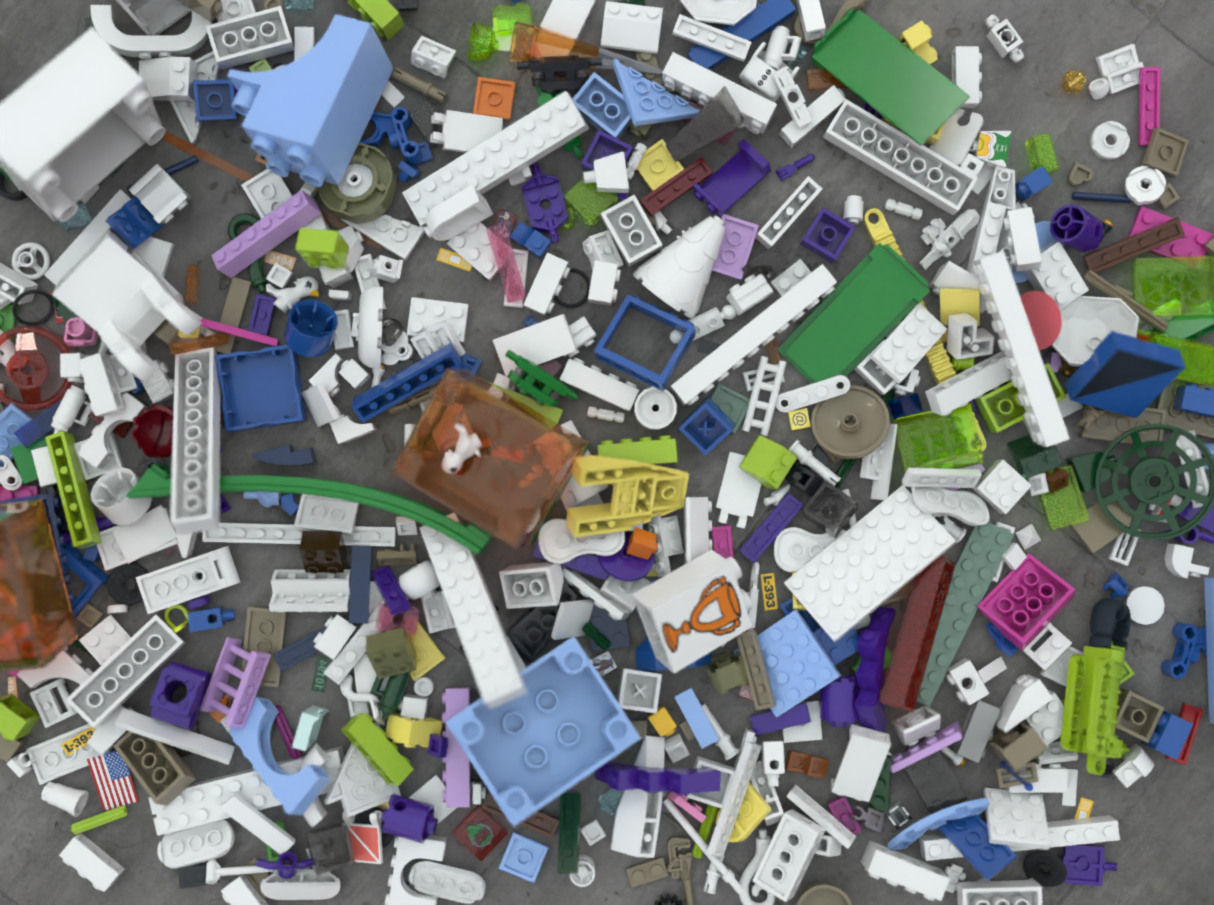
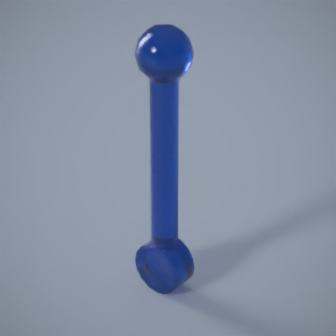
M1005 761L1000 762V767L1006 769L1019 780L1027 791L1033 790L1031 783L1024 781L1007 766Z

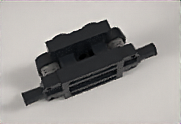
M578 55L550 56L524 62L517 61V70H531L534 75L531 78L533 86L541 87V90L546 92H556L557 89L575 91L576 88H580V85H584L589 79V74L586 73L589 67L602 66V58H579Z

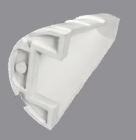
M716 215L714 218L709 216L684 232L682 237L661 249V252L638 266L633 273L634 277L638 280L641 279L643 281L641 284L675 310H682L685 316L691 319L694 318L699 312L706 286L710 280L714 261L718 258L726 229L723 226L724 221Z

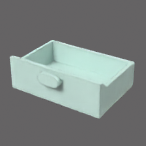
M312 705L302 712L293 748L306 751L316 742L323 716L329 712V709Z

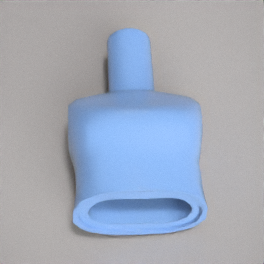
M244 492L245 499H257L264 507L280 506V493Z

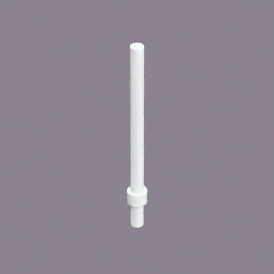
M666 798L662 803L719 870L723 880L729 883L738 894L741 893L744 888L734 878L735 874L730 869H727L717 856L707 854L709 846L673 802Z

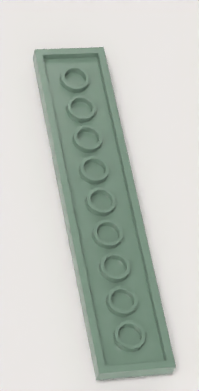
M990 522L981 526H973L894 686L895 691L930 707L978 609L977 606L981 603L1003 558L1002 555L1006 552L1014 534Z

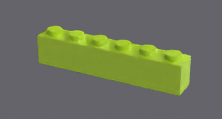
M62 431L45 437L73 547L86 549L101 544L102 541L86 480L74 447L76 443L74 435Z

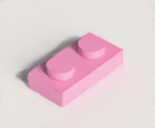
M671 791L667 795L668 798L701 823L705 820L706 816L701 813L703 809L694 802L692 805L689 804L687 796Z

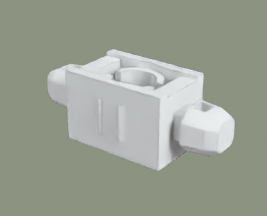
M995 15L989 16L985 22L991 30L986 36L1002 58L1010 54V58L1015 63L1022 60L1024 54L1018 47L1023 43V40L1010 22L1005 19L999 23V19ZM1001 36H1006L1008 42L1003 41Z

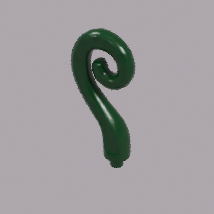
M248 213L236 215L228 226V234L231 241L238 236L237 228L241 224L248 223L254 225L260 219ZM265 255L249 266L251 284L254 289L258 288L260 294L266 292L265 285L268 283L262 268Z

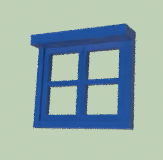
M53 528L42 533L4 583L57 630L64 632L98 589L107 584L109 576L92 561L83 559L84 554L73 547L71 543L66 544L62 535ZM45 548L49 549L64 563L54 577H51L34 562ZM31 566L49 581L38 596L20 581ZM69 569L88 584L77 599L59 584ZM55 587L73 602L63 617L44 602Z

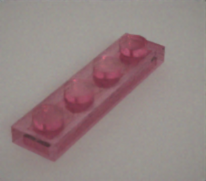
M505 223L487 227L486 232L507 302L510 303L526 298Z

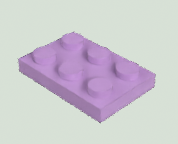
M723 214L721 219L724 221L723 226L726 229L718 258L714 261L712 272L741 281L759 225Z

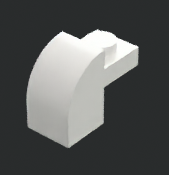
M1167 543L1165 564L1173 575L1187 579L1188 575L1200 578L1201 574L1208 575L1210 568L1191 564L1194 548Z
M1135 744L1130 748V752H1126V755L1121 756L1125 761L1112 772L1123 786L1128 788L1141 776L1146 777L1153 769L1154 762L1141 746Z

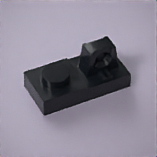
M207 864L178 869L179 888L209 885L206 883Z

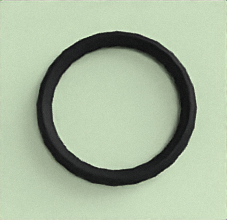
M570 268V272L578 273L585 279L587 284L585 297L575 304L564 303L556 295L554 299L563 307L575 308L587 301L590 280L581 270Z
M42 290L25 291L14 300L12 305L14 318L27 326L44 323L51 317L54 311L52 297ZM34 293L44 295L50 302V310L43 319L36 322H27L17 315V304L24 296Z

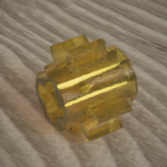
M1071 69L1062 77L1064 79L1062 87L1067 93L1074 92L1077 94L1086 87L1084 84L1087 81L1086 76L1080 70L1075 72Z

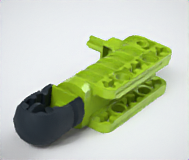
M1115 598L1101 599L1094 605L1090 623V631L1093 635L1089 638V645L1093 647L1084 646L1083 655L1074 654L1069 659L1061 732L1062 749L1088 754L1087 771L1098 776L1102 775L1105 771L1107 757L1121 758V755H1126V752H1130L1127 744L1123 743L1122 740H1118V736H1115L1116 724H1118V721H1116L1117 709H1119L1118 698L1119 694H1121V691H1119L1120 679H1122L1121 668L1122 664H1124L1125 651L1128 646L1126 638L1129 636L1131 613L1123 601Z

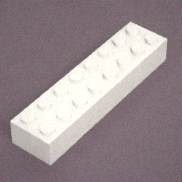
M845 99L823 136L824 139L951 215L959 211L978 180L974 175L924 145L920 146L909 136Z

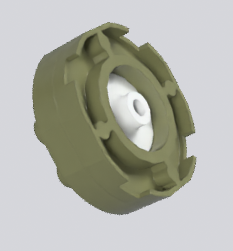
M359 142L339 186L323 182L321 187L316 188L324 204L337 218L352 223H366L380 217L389 209L397 190V178L388 159L379 149Z

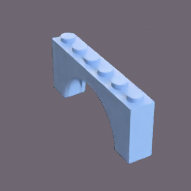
M256 697L245 727L231 728L229 734L232 736L233 742L241 748L243 755L252 763L253 769L261 775L264 784L272 790L273 796L283 805L284 811L289 815H303L331 778L321 765L308 764L298 773L291 775L277 764L271 750L270 733L274 719L279 711L270 699Z

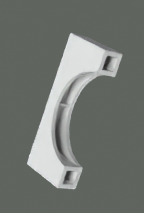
M52 640L32 660L56 659L44 668L21 670L17 675L30 688H36L41 683L56 678L70 679L81 685L94 671L89 667L85 669L81 665L83 661L77 655H70L67 652L69 648L62 641ZM123 704L95 729L92 737L87 741L100 755H105L128 732V730L115 726L122 708L127 709Z

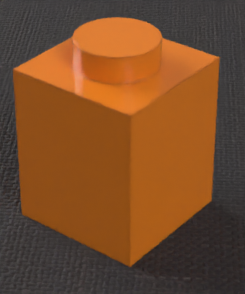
M635 527L629 537L626 553L648 560L652 553H656L658 547L656 542L657 534Z

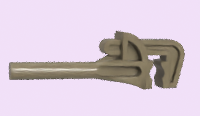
M672 836L667 841L669 854L667 872H671L673 879H677L680 875L683 879L686 905H694L691 886L692 852L688 850L684 853L678 852V855H676L675 847H678V851L682 848H690V838Z

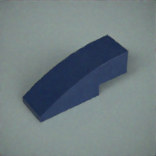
M293 445L251 454L254 459L275 465L302 466L317 463L313 448L294 451Z

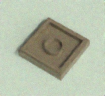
M1153 128L1142 165L1157 169L1171 177H1178L1189 140L1161 128Z

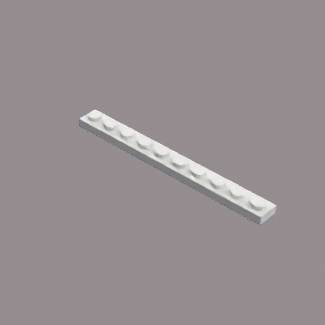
M219 523V529L203 531L202 542L300 544L303 530H295L294 525ZM355 526L352 536L343 535L344 544L395 547L396 527Z

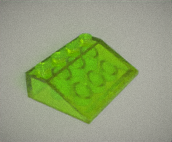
M1214 256L1132 259L1133 300L1156 316L1214 315Z
M971 402L966 406L952 410V413L946 416L928 411L894 419V424H897V438L905 473L908 468L959 469L984 463Z

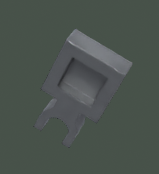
M859 806L852 807V809L857 810L858 815L850 816V819L861 820V827L881 833L884 813L870 807H865L864 809Z

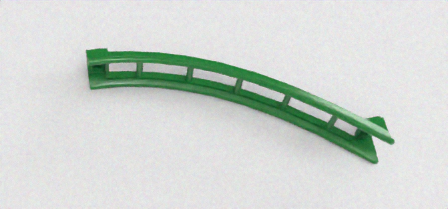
M153 464L126 496L130 499L171 497L172 469L165 464ZM220 476V492L260 491L305 494L341 499L379 508L437 530L462 544L476 555L486 549L496 534L494 530L481 521L471 524L461 521L462 524L446 517L449 514L424 503L358 484L284 476Z

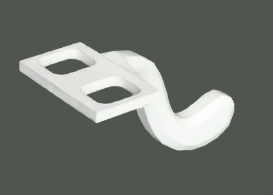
M347 674L340 683L343 695L351 701L369 702L374 720L385 726V720L382 719V711L379 710L380 700L374 694L354 693L352 690L353 677Z

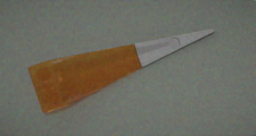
M521 22L514 23L509 61L511 62L537 60L540 57L578 55L579 58H602V66H591L589 68L614 69L612 62L613 59H617L622 65L627 68L631 67L638 72L662 74L663 72L662 69L538 25L533 26Z

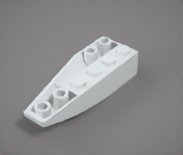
M996 166L994 169L966 270L973 275V261L1004 251L1009 268L1012 270L1010 254L1013 253L1012 248H1008L1007 245L1009 231L1004 228V218L1007 217L1008 211L1016 210L1015 170Z
M645 735L633 766L664 768L665 738ZM640 789L623 791L615 813L611 850L635 857L654 858L663 792L648 793Z

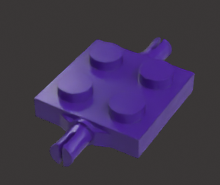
M1079 844L1063 846L1061 860L1067 869V877L1063 883L1102 886L1105 870L1117 871V863L1105 861V847L1102 845Z

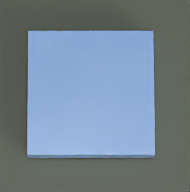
M513 831L499 869L535 883L549 845Z

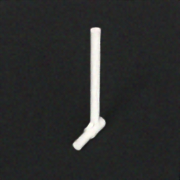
M212 859L206 865V883L215 884L220 879V876L267 873L275 870L264 869L256 865L221 868L216 859ZM285 864V865H283V866L289 867V866H291V865H290V864Z

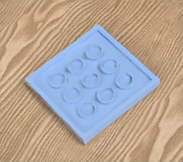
M794 610L758 635L776 701V706L770 707L776 718L841 676L798 610Z

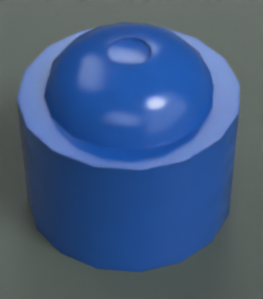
M318 300L299 301L292 306L288 315L285 329V341L288 347L295 353L305 357L324 355L330 350L338 325L337 315L326 303Z

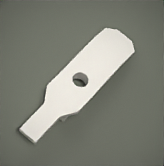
M968 209L958 216L934 241L931 251L920 262L923 269L926 270L941 256L949 257L952 254L950 250L960 239H964L963 236L979 223L980 216L975 209Z

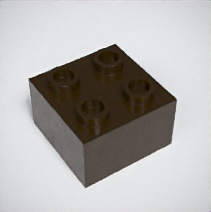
M303 531L299 551L305 572L313 574L344 573L347 552L342 531Z

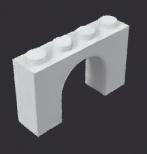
M429 835L422 844L396 836L394 848H397L396 855H393L391 867H394L393 874L389 876L388 886H391L390 894L387 893L385 905H437L438 897L415 891L406 884L403 870L409 861L417 858L443 861L447 837Z

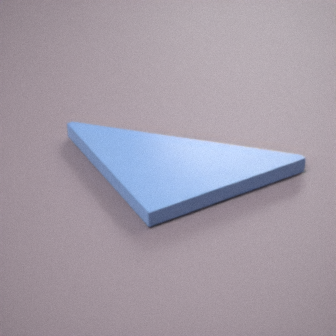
M613 59L612 65L634 126L702 117L703 110L694 108L689 105L688 101L678 95H672L663 86L654 81L647 80L642 77L643 74L631 67L627 68L619 63V60Z

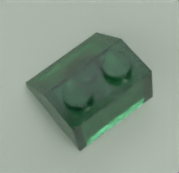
M1030 434L1007 443L1017 472L1024 479L1063 465L1055 445L1049 447L1038 445L1037 442H1033Z

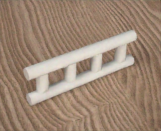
M761 356L742 430L749 432L752 426L760 428L761 435L768 436L787 362L779 360L777 366L767 363L768 357ZM765 371L776 373L773 384L762 382ZM760 389L771 392L768 403L758 401ZM755 408L766 410L764 421L753 419Z

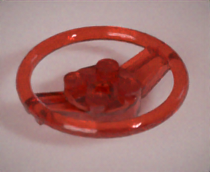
M34 326L16 327L0 335V346L8 339L17 336L15 354L7 362L6 373L8 379L18 386L23 402L10 398L1 389L0 400L7 405L12 402L19 409L28 411L40 410L54 405L64 397L67 389H70L72 382H68V379L65 378L63 385L57 393L41 401V384L46 381L49 375V365L44 355L38 353L35 334L52 341L62 354L71 352L67 345L54 333ZM26 364H29L30 367L33 368V371L30 372V375L26 374V372H23V368L26 367Z

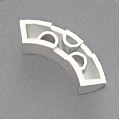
M373 287L365 290L361 294L359 302L358 355L364 365L375 369H381L383 287Z
M316 743L305 756L299 771L308 764L321 765L322 767L329 756ZM319 796L303 814L312 828L327 814V811L320 802Z

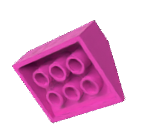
M1029 553L1016 570H1012L977 606L991 623L1021 651L1074 598L1075 588Z

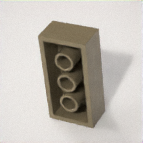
M130 731L114 745V748L155 804L168 806L196 779L172 745Z

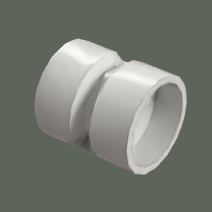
M583 854L579 855L578 874H570V879L576 886L585 887L594 880L595 863L591 857Z

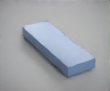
M692 687L674 696L701 748L703 749L718 741L719 738Z

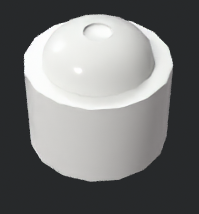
M124 467L106 472L97 480L91 492L92 502L112 523L117 525H129L140 519L149 509L152 497L130 499L126 496L138 483L139 478L130 469Z

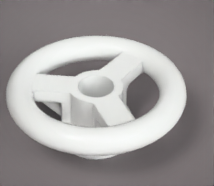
M29 242L20 245L12 256L14 271L30 280L41 278L50 266V257L47 250L37 243ZM31 248L30 252H22L25 249ZM37 250L42 253L44 258L42 268L37 264ZM20 267H32L37 273L26 274L20 270Z

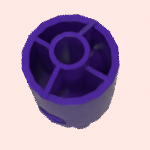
M1069 204L1058 209L1052 216L1050 231L1052 236L1059 242L1075 251L1086 252L1096 249L1100 245L1103 236V222L1080 206Z
M856 675L840 676L820 689V719L826 720L832 727L846 728L859 720L854 706L859 694V684Z
M396 794L391 795L389 800L390 806L382 814L381 820L385 821L382 832L423 844L429 835L435 833L438 819L434 818V805Z

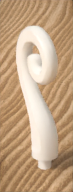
M759 829V836L756 837L755 856L745 868L739 884L744 888L739 893V898L743 905H773L776 896L767 891L766 900L760 903L754 902L749 896V883L757 872L771 842V837L767 835V829ZM755 883L752 886L751 893L757 897L761 890L766 889Z

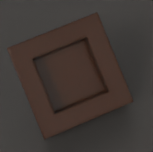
M1055 467L1054 474L1051 475L1047 471L1045 472L1050 493L1069 486L1068 473L1065 469L1061 470Z

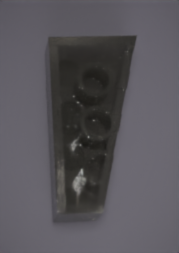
M726 86L699 110L666 144V148L675 162L742 124L744 117Z

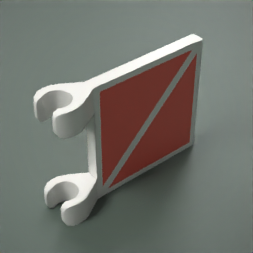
M376 810L370 814L371 824L354 823L355 815L346 817L343 811L347 861L372 864L383 863L382 811Z

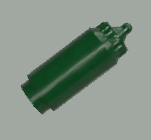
M410 672L390 676L384 693L379 692L384 678L378 679L376 676L370 692L382 696L379 710L382 711L383 720H386L390 714L394 715L399 708L410 679Z

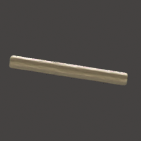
M1092 270L1086 272L1083 278L1110 298H1121L1139 318L1159 332H1164L1167 329L1168 323Z

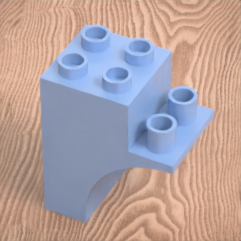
M335 14L331 25L322 39L298 60L281 68L264 72H241L230 69L227 76L238 90L231 106L236 112L246 116L242 127L252 140L251 148L260 155H263L268 161L266 168L281 177H287L289 172L300 174V178L303 181L316 187H321L323 182L339 186L394 68L371 23Z

